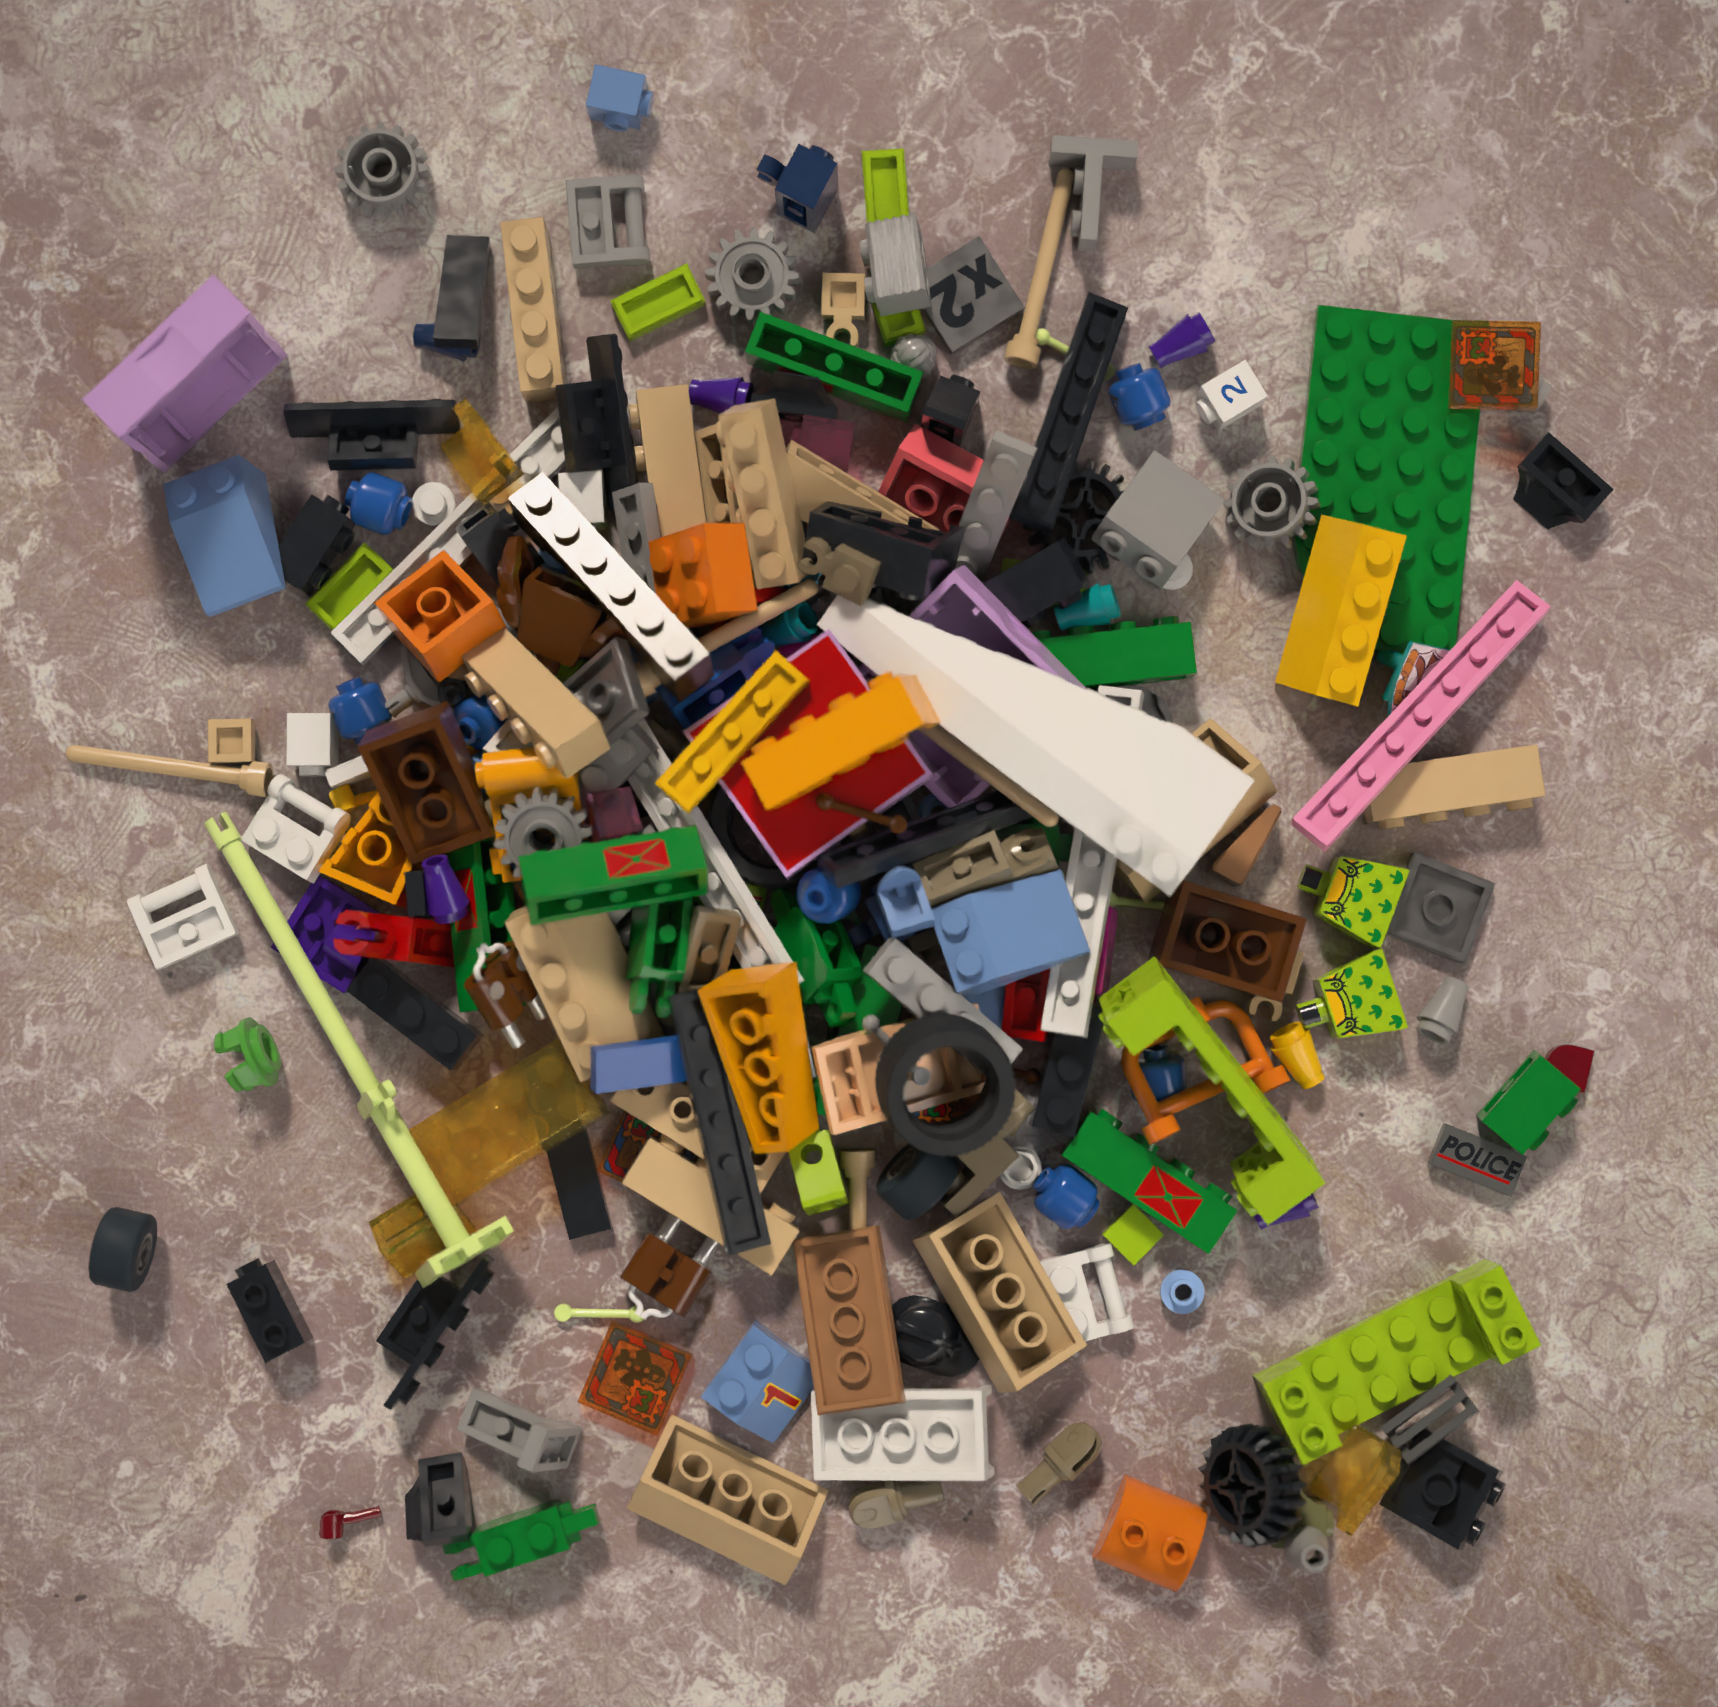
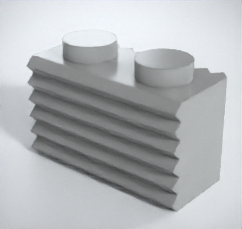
M916 214L901 215L899 218L894 216L891 219L885 218L883 221L876 220L874 223L867 222L865 224L867 239L860 241V251L864 266L871 267L872 277L864 278L869 304L876 303L881 316L931 307L923 235Z

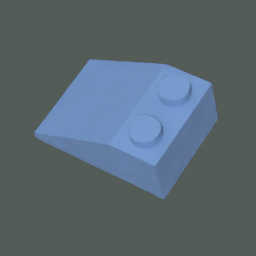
M238 454L163 484L169 523L207 616H215L286 589L267 479L264 472Z
M1061 869L971 893L931 908L935 918L934 928L956 992L967 999L1091 953Z

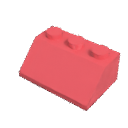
M915 423L898 447L878 492L935 526L939 531L949 532L950 524L959 525L984 460ZM1008 519L1007 524H1006V526H1005V529H1004V531H1003V534H1004L1006 528L1008 527V525H1009L1011 519Z

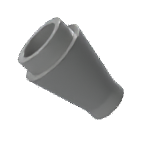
M1446 976L1441 986L1416 1017L1419 1021L1416 1028L1417 1032L1441 1044H1448L1451 1037H1456L1469 986L1459 979Z
M1300 1526L1295 1528L1294 1532L1289 1533L1285 1540L1284 1552L1292 1566L1303 1571L1319 1572L1328 1563V1541L1319 1529L1312 1526ZM1317 1549L1314 1551L1312 1558L1306 1559V1555L1310 1550Z

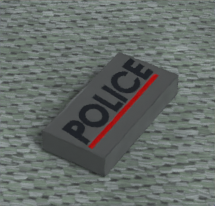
M1443 1123L1427 1164L1512 1197L1527 1156Z

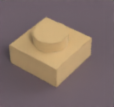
M251 718L208 719V763L239 764L255 761V720Z

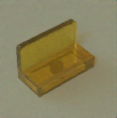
M465 397L452 408L464 424V427L441 445V449L481 504H486L524 475V473L483 417Z
M444 1176L439 1178L440 1185L469 1235L476 1233L475 1225L461 1210L452 1186ZM416 1194L369 1221L379 1251L403 1278L413 1275L428 1259L446 1250L444 1243Z
M1357 1424L1350 1429L1341 1441L1343 1446L1335 1449L1310 1483V1491L1338 1508L1336 1528L1350 1536L1353 1535L1398 1476L1401 1450Z

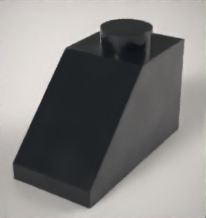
M940 375L922 413L921 426L961 447L979 402L981 391L974 389L975 384L964 377L951 375L949 379Z

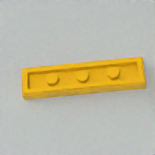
M775 651L661 775L655 784L690 814L806 687L809 680L781 654Z

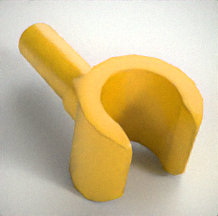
M346 784L329 792V798L334 808H340L349 813L360 805L371 802L378 791L362 792L355 796L350 785Z

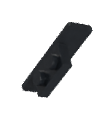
M617 334L591 336L586 339L591 381L555 385L567 473L603 468L608 509L612 511L615 510L612 492L637 484L638 480L635 477L632 453L634 443L629 430L627 414L628 397L624 390L621 367L622 351L618 344Z
M453 399L330 403L303 402L285 404L283 409L284 418L291 437H329L327 461L330 471L416 469L419 435L459 434L461 432L457 402Z
M487 1254L481 1259L462 1289L443 1276L437 1278L425 1288L422 1287L418 1279L416 1280L376 1340V1342L410 1364L383 1406L391 1411L399 1402L406 1406L421 1384L415 1380L416 1376L424 1365L431 1369L446 1347L440 1343V1340L449 1328L455 1332L470 1312V1309L464 1305L473 1291L481 1295L493 1278L495 1272L489 1269L495 1260L493 1257Z

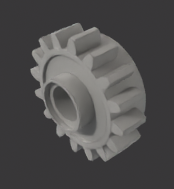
M378 122L377 129L369 130L364 125L361 127V134L356 137L351 135L346 137L349 145L346 150L338 149L337 155L342 161V165L335 166L334 172L338 178L344 179L337 186L342 195L349 194L347 202L353 209L362 204L361 211L365 217L370 218L374 211L378 210L382 220L387 221L390 210L395 209L400 217H404L403 206L408 203L415 208L419 206L414 195L416 192L427 194L429 189L421 178L430 177L431 171L428 165L422 164L428 159L424 148H417L419 143L413 134L404 138L401 126L396 125L391 131L386 129L383 122ZM383 164L392 165L391 171L385 177H373V173L378 166Z
M752 227L750 237L746 238L743 237L739 229L734 230L735 241L731 244L724 238H721L719 244L722 253L710 252L709 254L710 262L716 267L705 269L706 279L715 281L707 287L709 297L720 296L716 301V308L719 312L728 307L732 321L735 322L739 316L746 317L748 325H753L755 318H758L760 312L770 315L776 310L783 315L786 312L784 300L794 301L796 298L795 290L789 285L799 284V273L790 271L797 266L796 256L785 257L789 250L788 243L783 241L777 246L774 245L775 236L772 231H769L764 239L759 238L757 227ZM751 269L759 270L764 274L763 279L756 284H747L741 280V277L746 271Z
M1269 455L1267 463L1260 464L1255 458L1252 460V468L1247 471L1240 468L1237 470L1240 478L1236 484L1228 483L1227 488L1232 493V498L1226 499L1223 505L1227 510L1233 511V513L1225 519L1230 527L1239 526L1235 535L1240 541L1250 536L1249 545L1254 550H1257L1262 542H1265L1266 549L1270 553L1275 552L1277 542H1282L1289 550L1292 548L1291 537L1297 535L1305 540L1307 535L1303 530V526L1305 524L1316 525L1317 523L1316 518L1310 514V510L1321 508V503L1317 498L1310 497V495L1314 494L1318 487L1314 481L1305 482L1309 473L1304 467L1294 472L1295 463L1290 458H1287L1282 465L1278 464L1274 455ZM1272 495L1281 496V504L1275 511H1262V504L1266 498Z
M535 787L532 797L527 798L522 792L517 794L515 798L517 807L509 804L504 806L502 813L508 820H498L495 830L505 835L496 838L494 845L495 848L507 850L501 858L500 862L502 865L511 862L516 864L513 873L515 878L520 876L518 856L532 854L541 850L551 851L574 847L582 843H591L583 838L592 835L593 825L582 823L587 815L586 808L576 810L573 807L575 799L573 795L563 799L558 797V788H553L549 795L542 794L540 787ZM538 828H547L553 832L556 840L549 844L540 843L534 838L533 831Z

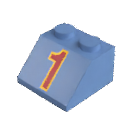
M755 1319L705 1387L701 1398L739 1426L774 1443L814 1389L810 1360Z

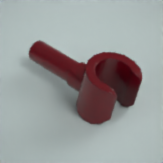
M380 1506L355 1512L326 1511L320 1520V1538H342L344 1524H353L381 1517Z

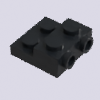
M1427 1429L1423 1430L1413 1438L1409 1449H1413L1433 1433ZM1443 1439L1411 1464H1407L1402 1459L1379 1505L1457 1550H1463L1466 1543L1474 1546L1478 1541L1486 1524L1479 1520V1517L1486 1504L1495 1507L1505 1489L1506 1483L1499 1480L1503 1471Z

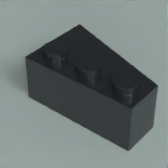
M829 501L810 512L805 543L812 537H818L829 544L832 552L839 545L844 544L881 562L872 588L882 586L895 590L896 594L901 598L920 600L932 593L956 569L964 529L962 526L950 524L949 532L922 528L923 519L909 517L908 525L882 519V511ZM804 547L802 560L807 557L817 562L816 553Z

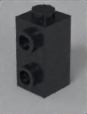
M311 494L279 544L284 580L308 596H311L315 589L318 591L321 589L332 573V569L329 566L338 553H345L353 542L355 532L352 530L355 524L346 516L350 510L347 506L329 495L322 501Z
M488 502L454 528L499 587L498 562L502 558V552L508 537H515L514 533L520 530V528L505 508L497 513L490 502ZM528 542L527 546L533 556L536 570L546 562L531 542Z
M257 1258L235 1270L238 1278L226 1285L265 1363L313 1338L275 1260L262 1265L260 1259Z

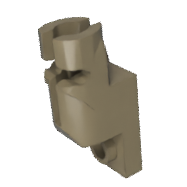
M1042 827L1036 830H1023L999 840L995 830L913 863L915 871L920 876L931 908L971 891L975 893L1059 869Z
M695 905L690 922L686 971L682 982L675 983L674 994L703 987L727 972L741 921V916L737 911ZM669 1014L668 1018L658 1017L663 1023L674 1027L671 1014Z
M1017 1090L1011 1115L1008 1117L1007 1123L1003 1125V1129L998 1132V1135L994 1136L983 1147L958 1156L967 1166L962 1171L958 1170L953 1184L940 1199L943 1205L956 1218L1019 1157L1004 1139L1008 1135L1014 1137L1035 1108Z

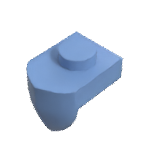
M900 866L890 870L878 885L877 899L891 938L934 926L935 918L919 874L910 868Z

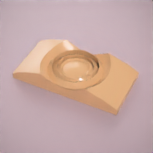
M971 1003L979 1010L978 1003ZM913 1016L901 1022L883 1026L881 1029L892 1038V1035L897 1033L901 1027L918 1018ZM865 1030L852 1032L812 1047L828 1126L832 1135L887 1120L879 1105L875 1086L877 1062L880 1059L879 1056L885 1044L873 1032L870 1033ZM951 1046L940 1047L924 1055L916 1063L918 1067L926 1068L930 1072V1080L927 1084H915L911 1080V1072H909L903 1088L904 1101L908 1110L912 1113L979 1094L983 1089L986 1077Z

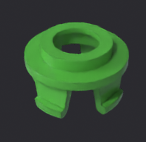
M247 1017L242 1019L238 1026L225 1033L221 1031L215 1035L214 1049L216 1053L243 1052L246 1061L225 1074V1079L234 1091L239 1092L243 1091V1089L250 1091L254 1090L255 1086L263 1085L269 1087L277 1083L278 1071L281 1068L280 1054L274 1038L265 1026L259 1025L253 1018Z

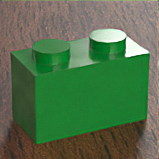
M1533 1050L1476 1115L1490 1129L1523 1155L1528 1149L1531 1151L1536 1150L1549 1135V1131L1546 1128L1557 1116L1564 1118L1572 1111L1579 1100L1576 1094L1581 1089L1538 1052Z

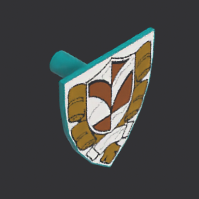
M1409 641L1403 655L1394 650L1378 652L1377 661L1394 670L1382 696V699L1388 702L1387 717L1451 649Z

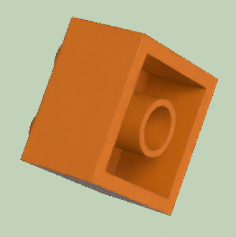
M702 523L648 541L656 596L686 628L704 627L757 611L745 523Z
M445 550L441 551L374 602L393 634L439 683L464 664L462 655L504 627L507 629L493 600Z

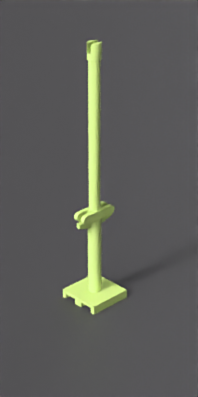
M227 812L220 813L219 822L224 831H220L213 817L207 820L204 826L218 850L224 854L362 1096L357 1103L360 1115L364 1120L369 1117L373 1119L446 1247V1250L428 1259L415 1272L420 1284L425 1288L437 1278L469 1263L474 1257L489 1248L497 1247L514 1230L506 1216L476 1233L469 1235L393 1102L397 1095L394 1085L389 1079L379 1083L242 844V838Z

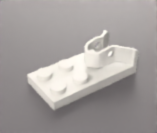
M992 1385L968 1389H904L905 1403L825 1415L817 1414L814 1390L811 1391L814 1480L986 1481L995 1475V1468L988 1461L986 1397L992 1393Z

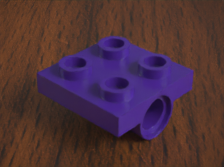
M319 875L315 883L310 884L287 922L319 978L342 993L347 994V988L364 968L370 957L341 954L334 948L333 938L353 941L354 938L374 940L375 932L356 929V926L335 924L337 917L346 910L383 913L324 876ZM273 943L271 948L280 953L276 945Z

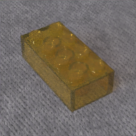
M557 1038L408 1131L451 1205L455 1206L468 1202L612 1113L600 1093L596 1094L591 1090V1078L580 1082L560 1038Z

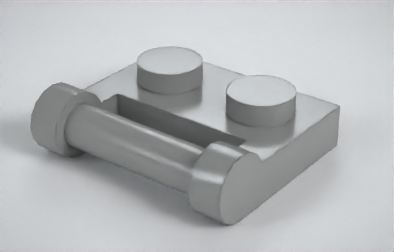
M620 175L566 180L572 265L574 269L614 265L641 266L650 263V251L648 247H645L641 206L644 178L642 176ZM620 193L624 195L628 247L615 248L611 194Z

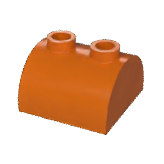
M1124 1474L1092 1557L1170 1591L1177 1592L1186 1580L1201 1545L1207 1522V1509Z

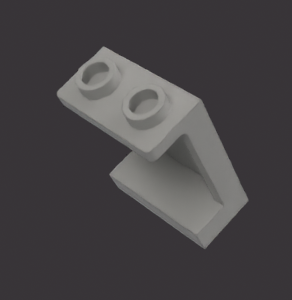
M1154 450L1106 514L1093 534L1092 540L1100 545L1108 554L1117 557L1138 572L1142 578L1162 588L1225 499Z

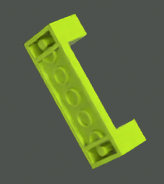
M1155 956L1099 997L1103 1010L1099 1018L1105 1025L1103 1030L1118 1049L1125 1045L1132 1055L1135 1056L1174 1027V1033L1188 1051L1194 1047L1197 1048L1194 1052L1201 1061L1202 1069L1215 1085L1223 1081L1221 1086L1228 1095L1226 1097L1242 1119L1247 1116L1248 1121L1255 1129L1253 1132L1259 1140L1258 1143L1230 1162L1235 1178L1230 1182L1238 1193L1236 1196L1251 1217L1259 1213L1267 1225H1269L1325 1184L1312 1155Z
M1484 1259L1254 1374L1253 1377L1282 1435L1285 1436L1288 1447L1296 1449L1294 1457L1302 1465H1305L1343 1446L1338 1437L1339 1434L1435 1387L1449 1375L1455 1377L1489 1359L1504 1365L1542 1345L1502 1266Z

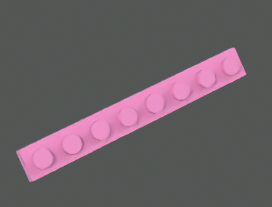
M1516 580L1293 817L1291 825L1322 851L1326 852L1547 615L1551 606Z

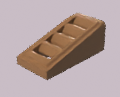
M1273 804L1264 809L1210 865L1207 872L1234 887L1244 884L1282 813L1281 807Z

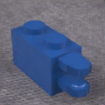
M758 626L710 652L714 676L683 701L679 702L662 682L661 685L654 689L678 723L686 730L732 698L754 675L753 671L762 666L775 652V644L771 639L765 636L762 637V628Z

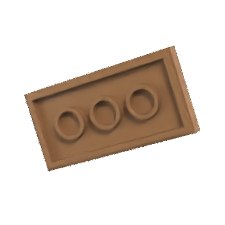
M880 1226L863 1227L794 1239L793 1247L817 1414L825 1415L905 1403L906 1398Z

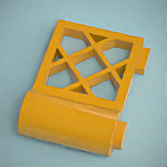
M534 747L483 753L482 762L475 763L478 788H486L490 799L494 830L497 821L504 819L502 805L516 803L515 798L520 792L527 798L532 797L535 787H540L542 794L550 795L553 788H558V797L573 795L575 797L573 807L576 810L582 809L578 772L567 779L555 766L548 769L537 756ZM495 830L496 838L505 835ZM555 836L550 843H553L556 840ZM490 847L489 852L493 875L502 874L503 883L521 881L520 876L517 878L513 876L514 870H511L510 863L502 865L500 862L507 850Z

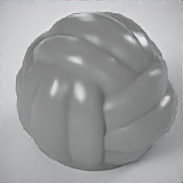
M909 334L907 336H900L896 340L895 345L891 349L890 360L922 371L923 378H926L935 366L937 351L933 341L926 336Z

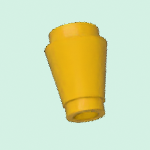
M1297 1021L1287 1024L1276 1030L1269 1037L1273 1044L1271 1051L1302 1089L1314 1087L1325 1079L1310 1030H1304L1301 1022Z

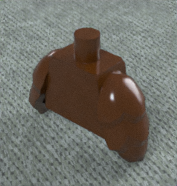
M523 536L508 537L502 552V558L497 566L499 587L496 594L498 605L505 621L512 629L518 631L517 640L526 649L537 653L536 659L555 677L558 675L561 664L574 667L581 659L589 661L615 637L628 641V637L620 627L608 616V613L580 582L541 565L535 570L533 556L529 552Z

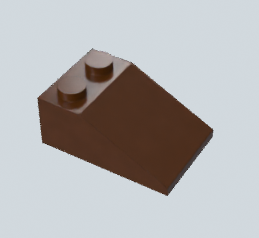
M448 701L366 731L357 748L412 865L422 862L431 856L441 855L494 835L481 789L477 785L476 774L466 741Z
M1182 880L1171 896L1167 894L1147 961L1155 956L1166 969L1282 1003L1307 918Z

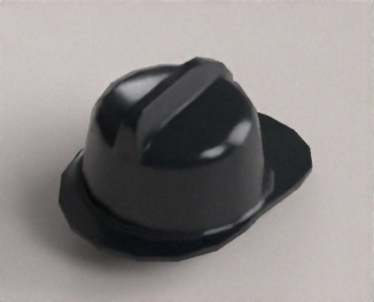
M917 1295L900 1298L892 1304L899 1358L902 1363L935 1375L947 1377L965 1374L977 1364L979 1358L948 1304Z

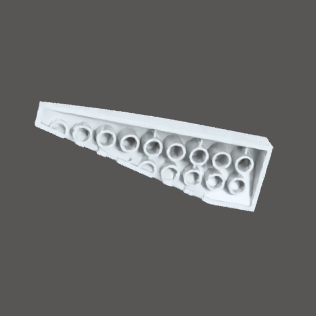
M837 595L817 624L824 631L830 629L843 647L877 675L880 676L891 671L894 677L896 675H916L941 721V726L1027 792L1169 896H1171L1200 858L1254 782L1253 778L1179 725L1159 720L1147 715L1146 712L1140 709L1120 704L1103 697L1104 695L1088 688H1081L1065 681L1062 677L1001 652L986 649L977 645L974 641L935 628V625L896 612V609L869 598L863 605L859 606Z

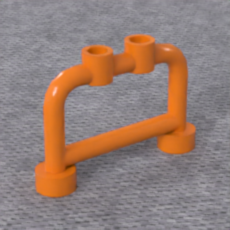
M1200 996L1190 1000L1207 1023L1219 1017L1227 1018L1233 1023L1251 1059L1241 1064V1066L1263 1094L1291 1081L1283 1065L1274 1068L1251 1019L1243 1008L1234 1002L1226 1000L1203 1004ZM1174 1027L1143 1050L1155 1047L1175 1037ZM1124 1046L1121 1065L1124 1075L1149 1124L1141 1129L1149 1145L1159 1142L1181 1130L1173 1114L1224 1092L1221 1086L1223 1081L1215 1085L1211 1079H1208L1157 1102L1139 1065V1055L1142 1051L1133 1056L1128 1048Z

